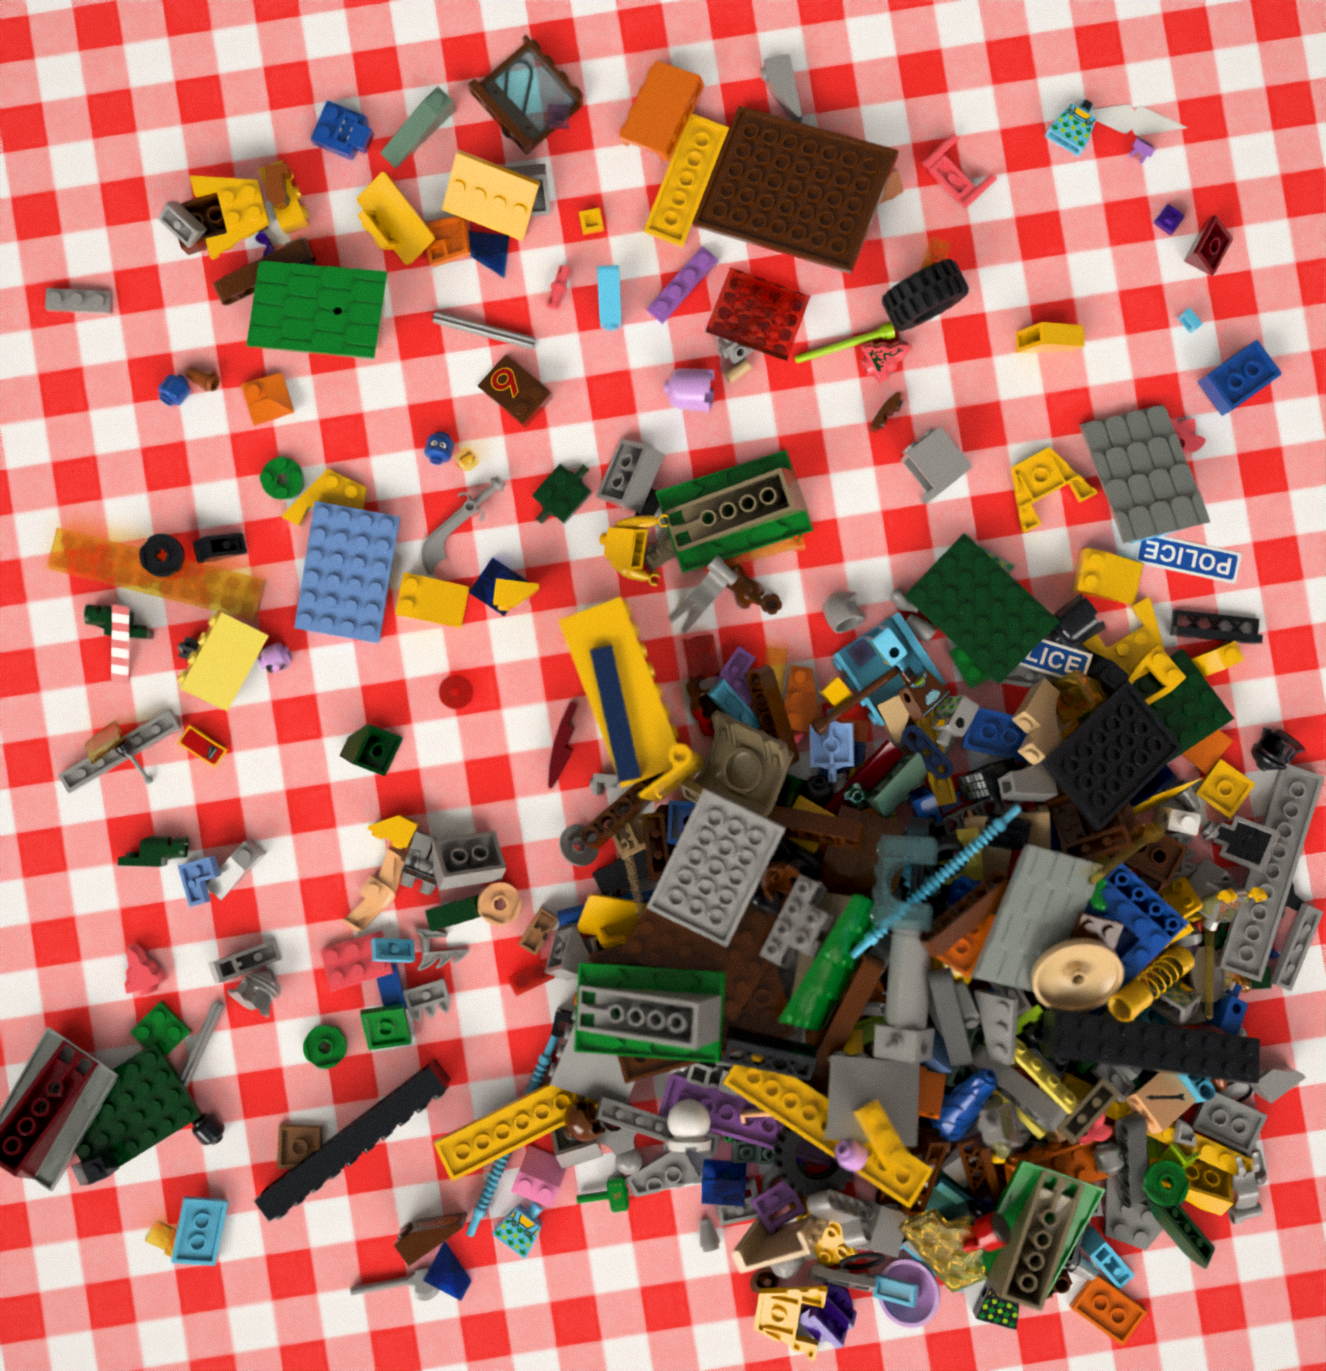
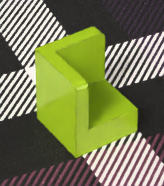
M1174 1143L1163 1153L1161 1159L1163 1161H1173L1185 1170L1193 1164L1200 1154L1196 1151L1187 1156Z

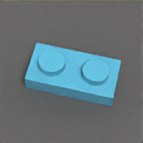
M373 938L371 940L372 961L412 963L415 961L414 940Z

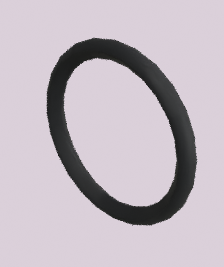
M876 1252L859 1253L840 1260L839 1266L847 1270L866 1269L881 1264L885 1258L883 1254ZM862 1258H879L875 1261L863 1264H845L849 1261Z

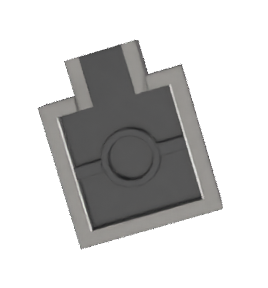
M1237 815L1233 820L1232 826L1221 822L1218 830L1219 835L1213 841L1216 845L1222 846L1219 854L1221 858L1264 874L1280 836L1279 831Z

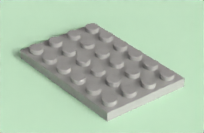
M704 787L646 908L727 947L786 827Z

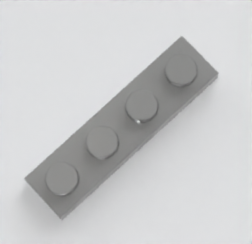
M1304 903L1301 904L1270 983L1292 991L1323 911Z

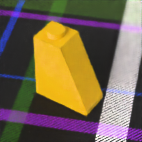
M1040 322L1016 332V353L1065 352L1085 347L1084 325Z

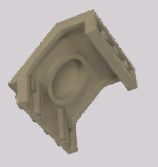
M716 710L711 715L715 736L704 767L693 781L687 778L681 783L683 796L697 804L705 787L767 818L774 808L794 752L788 750L787 744L782 740L775 739L764 731L752 728L747 723L740 722L729 714Z

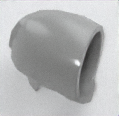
M838 591L826 599L823 605L824 616L828 625L835 633L850 631L866 619L864 613L859 610L856 604L857 593Z

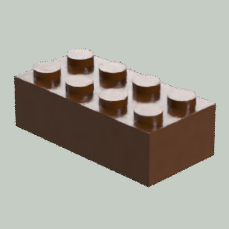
M217 193L180 203L207 229L191 248H188L178 239L181 249L188 256L208 249L206 238L227 233ZM266 226L261 231L269 229V227Z

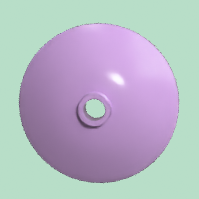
M900 1259L889 1264L881 1275L919 1284L916 1307L912 1308L878 1299L882 1310L890 1320L902 1327L917 1328L927 1324L936 1315L940 1305V1288L934 1274L924 1264L913 1259Z

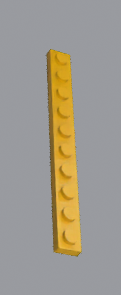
M1067 1072L1064 1073L1061 1083L1079 1101L1094 1086ZM1116 1099L1105 1110L1106 1116L1114 1120H1118L1133 1112L1126 1100L1125 1102H1118ZM1175 1122L1164 1131L1151 1135L1146 1130V1135L1168 1145L1175 1143L1181 1151L1189 1155L1198 1151L1200 1154L1198 1159L1232 1175L1238 1174L1236 1156L1238 1155L1241 1156L1245 1171L1249 1172L1252 1170V1158L1194 1132L1196 1146L1175 1142L1172 1140L1176 1126Z

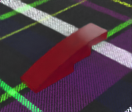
M570 701L562 717L554 740L548 776V787L551 789L556 784L573 753V750L566 747L576 727L569 724L579 706L573 701Z

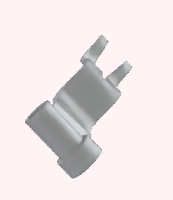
M719 555L708 565L709 573L669 619L671 622L675 621L686 610L696 604L692 616L682 630L685 634L727 584L732 586L739 577L737 573L724 563V559Z
M1257 1151L1252 1152L1253 1167L1249 1172L1245 1171L1241 1156H1236L1238 1174L1233 1176V1182L1237 1191L1238 1201L1235 1206H1231L1228 1209V1216L1233 1225L1243 1223L1246 1219L1263 1216L1262 1206L1260 1203H1257L1259 1189L1255 1180V1172L1260 1170Z

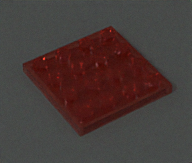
M730 267L705 332L787 361L810 295Z

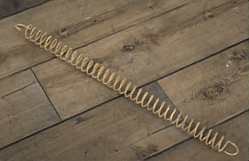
M623 853L625 854L623 857L632 856V858H625L624 861L633 859V855ZM625 863V865L631 866V867H628V868H632V867L634 866V865H629V864H626V863ZM637 874L636 876L628 875L637 878V880L630 879L629 883L639 885ZM630 885V887L636 888V889H633V890H637V889L639 888V887H634V886H631V885ZM633 897V898H635V899L642 900V902H640L639 904L642 903V904L644 905L643 899ZM641 907L636 908L637 910L641 911L645 909V907L643 909H639Z

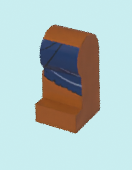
M288 164L265 165L268 199L276 209H285L290 203L286 190V179H292L291 169Z

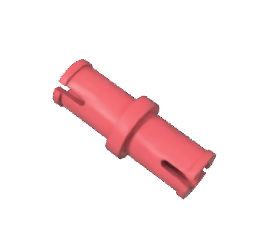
M565 265L558 266L555 280L551 282V292L546 306L553 310H559L563 294L567 291L566 284L572 269Z

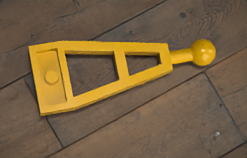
M1155 645L1137 662L1125 681L1128 680L1133 684L1146 666L1163 686V688L1144 699L1150 705L1170 693L1186 676L1159 645Z

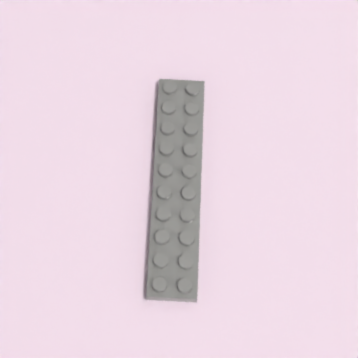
M1285 764L1287 766L1286 769L1278 770L1261 824L1279 831L1280 836L1264 874L1248 868L1242 885L1249 892L1254 887L1262 888L1268 897L1261 902H1255L1252 897L1251 901L1240 905L1233 920H1231L1217 965L1218 968L1259 982L1263 978L1325 777L1290 764Z

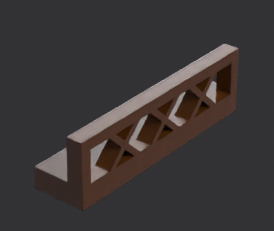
M981 1132L957 1140L956 1145L973 1200L991 1195L995 1205H997L1002 1194L989 1147L983 1141ZM974 1143L970 1150L963 1149V1147ZM972 1157L978 1158L974 1164L969 1163ZM976 1171L981 1172L978 1177H973ZM980 1184L987 1186L983 1189L976 1191Z

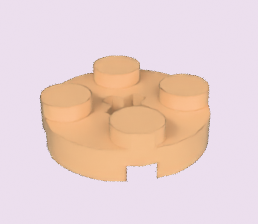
M503 882L491 883L481 891L478 897L477 910L487 923L502 926L514 921L518 917L521 910V899L517 890L512 885ZM502 898V903L505 905L497 910L494 902Z

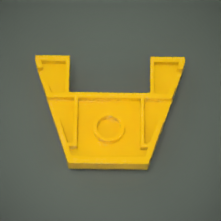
M189 176L196 198L213 193L218 194L227 233L205 239L212 260L220 257L219 255L227 249L234 248L235 244L241 240L248 239L270 224L258 180Z
M1050 447L1010 468L1023 534L1042 524L1031 504L1069 484L1079 503L1098 493L1094 487L1086 483L1085 479L1075 473Z
M327 469L284 512L282 518L301 526L309 508H314L315 501L365 510L367 488Z
M1149 596L1131 607L1143 627L1106 648L1098 634L1082 643L1081 646L1112 660L1128 674H1130L1137 662L1155 645H1159L1165 652ZM1146 666L1137 679L1150 672Z
M828 1286L761 1288L754 1330L776 1342L782 1341L790 1345L791 1350L797 1353L801 1351L808 1355V1359L815 1361L818 1340L796 1334L801 1303L824 1308Z

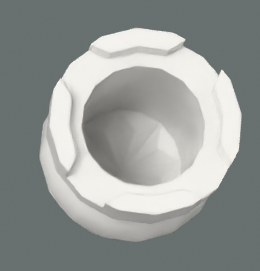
M690 1098L675 1103L669 1111L667 1120L669 1131L674 1136L672 1139L667 1140L669 1151L686 1152V1147H697V1152L711 1150V1139L705 1137L710 1129L711 1119L704 1104Z

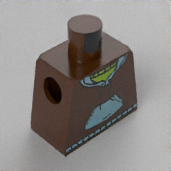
M908 666L899 673L905 684L898 690V695L914 722L926 718L951 694L928 670L915 674L910 666Z

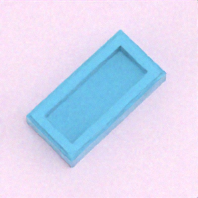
M881 1274L875 1275L874 1298L912 1308L916 1307L919 1284Z

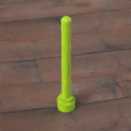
M889 321L878 327V330L796 355L795 362L802 363L878 338L886 340L895 338L893 325Z

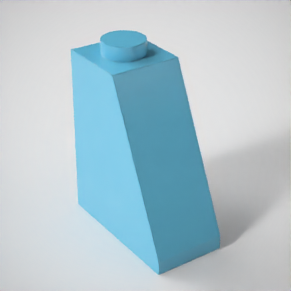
M619 265L597 266L600 327L605 328L606 331H615L622 327Z

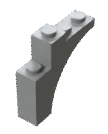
M1028 761L1022 770L1011 771L998 779L1002 800L1045 802L1058 794L1055 780L1040 762L1033 766Z

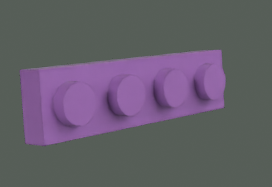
M702 246L650 304L646 311L663 325L718 263V259Z

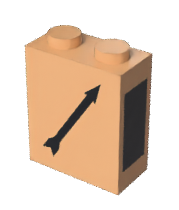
M1154 1071L1134 1088L1126 1099L1130 1109L1133 1112H1139L1146 1122V1130L1151 1135L1164 1131L1196 1102L1195 1098L1176 1074Z

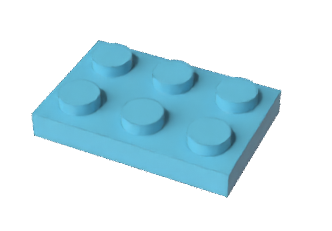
M183 1196L171 1263L216 1265L228 1206L227 1199Z

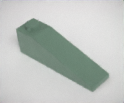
M437 86L419 104L380 154L396 169L456 111L453 101Z

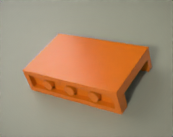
M655 60L653 66L648 69L644 85L638 90L634 105L629 109L625 124L620 128L619 138L623 145L628 147L629 144L649 150L657 153L661 160L669 162L705 87L701 76Z

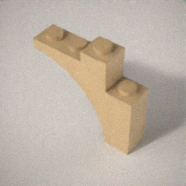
M1045 678L1031 686L1012 718L1027 733L1018 752L1033 766L1039 763L1062 741L1056 720V705L1060 691Z

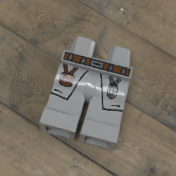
M418 830L415 831L410 850L401 870L403 873L401 885L412 888L415 879H420L423 881L420 892L430 896L435 887L438 886L433 867V850L431 852L432 841L436 837Z

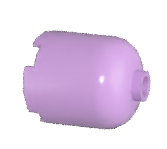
M678 368L673 371L669 381H665L664 393L668 394L671 405L678 409L710 413L714 398V389H710L711 380H715L714 369Z

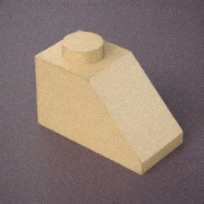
M895 695L875 705V708L885 723L884 726L892 743L898 744L906 727L909 713L900 696Z

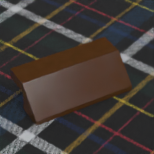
M917 1127V1146L904 1147L908 1153L933 1169L931 1175L911 1208L879 1187L874 1198L878 1204H897L904 1215H924L949 1146L948 1140L921 1127Z

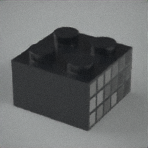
M1014 757L988 763L956 779L965 802L974 800L975 803H979L986 799L989 801L1000 797L1001 791L998 779L1011 771H1019Z

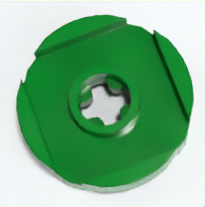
M277 457L272 459L264 466L259 478L264 491L276 500L293 499L301 493L304 487V472L302 468L289 458ZM280 474H287L286 484L283 482L278 483V476Z
M331 1024L316 1026L308 1033L303 1042L305 1058L320 1069H329L336 1066L345 1057L348 1048L346 1036L341 1028ZM323 1041H327L331 1045L328 1052L320 1048Z
M1155 1161L1144 1173L1142 1188L1154 1203L1161 1206H1173L1181 1203L1186 1198L1189 1191V1182H1187L1184 1169L1179 1164L1173 1161ZM1169 1178L1170 1188H1163L1162 1179Z

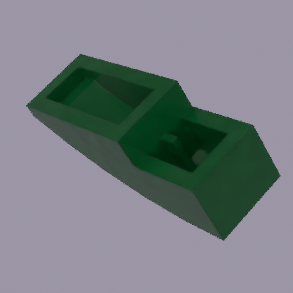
M480 894L426 909L425 913L430 932L482 917L477 910Z

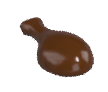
M770 1265L764 1266L753 1274L750 1280V1287L753 1292L759 1294L761 1288H775L780 1277L773 1273Z

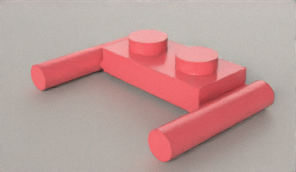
M953 133L922 162V165L929 170L930 175L957 203L960 202L961 206L966 209L997 180V177L991 173L975 187L949 158L944 155L959 140L958 136Z

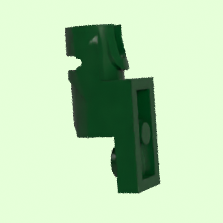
M87 604L84 609L85 624L103 628L104 635L112 636V606L104 605L101 607L100 605ZM129 610V638L153 640L154 631L147 630V626L134 625L133 627L134 612Z
M171 836L146 837L140 841V856L139 852H125V856L118 857L117 866H166L167 860L188 856L189 838L175 837L172 839Z

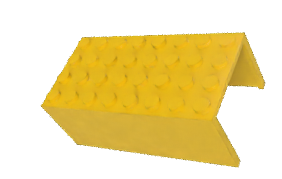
M620 596L562 618L558 622L616 771L590 650L607 646L613 647L641 778L620 782L623 788L673 769L674 766L669 760V751L677 744L675 739L679 735L675 725L670 726L667 719L671 717L667 704L662 705L660 698L663 697V693L659 683L654 684L652 678L656 677L652 664L645 661L648 654L643 641L639 643L637 640L640 637L636 622H631L629 619L633 615L628 601H623Z

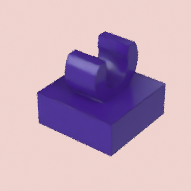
M1167 204L1153 224L1171 235L1185 215L1175 207Z

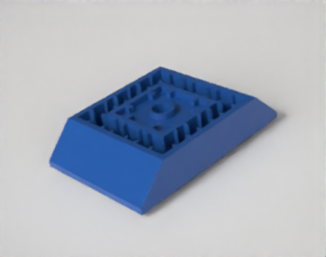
M1119 862L1099 876L1107 881L1101 891L1104 900L1107 901L1106 909L1103 911L1096 910L1088 900L1084 911L1121 921L1123 924L1122 931L1114 948L1123 967V981L1119 990L1127 985L1189 924L1185 918L1122 862ZM1109 1001L1089 1012L1092 1015H1097Z

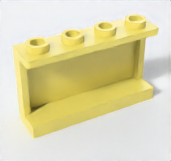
M218 610L217 613L211 615L208 621L210 625L208 630L200 635L198 639L199 646L196 652L192 651L187 660L189 664L185 671L182 670L180 672L177 682H179L178 687L181 690L228 712L268 635Z
M1016 1037L1014 1064L1009 1066L1061 1106L1067 1114H1070L1080 1101ZM994 1089L993 1093L1000 1095L1003 1099V1103L1011 1102L1001 1093H999L996 1089ZM1016 1106L1019 1120L1038 1139H1041L1047 1133V1130Z

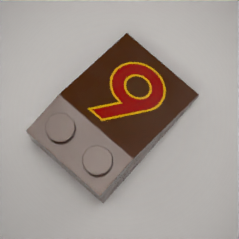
M506 354L477 385L524 429L553 398L552 392Z
M466 1212L418 1219L413 1223L409 1221L400 1228V1232L396 1235L397 1239L394 1247L409 1267L461 1230L468 1215Z

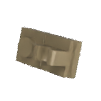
M669 534L645 550L644 562L651 572L676 556Z

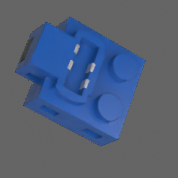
M327 100L311 136V141L317 147L353 161L357 150L365 154L367 153L374 133L371 128L367 127L369 121L365 115Z

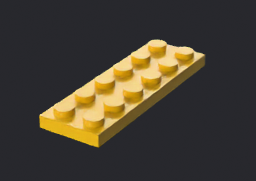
M693 113L691 114L677 143L643 233L678 247H684L692 227V222L727 137L729 127Z

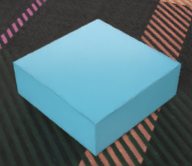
M1190 307L1177 317L1189 333H1192L1203 324Z

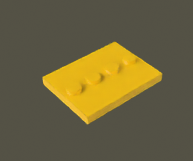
M458 149L442 210L523 241L540 181Z

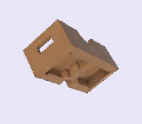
M541 906L518 945L536 956L546 940L543 935L545 932L550 934L558 921V916Z

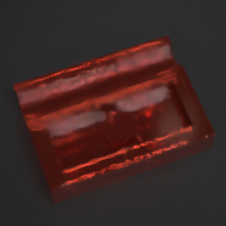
M713 634L696 636L687 640L684 638L683 646L689 680H692V678L701 679L720 676Z

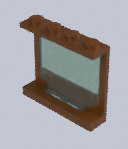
M525 35L523 36V46L480 83L473 79L468 86L472 96L527 155L583 107V93L577 86L573 87L568 82V76L565 72L559 71L554 66L555 63L549 55L545 56L540 51L541 47L536 40H530Z

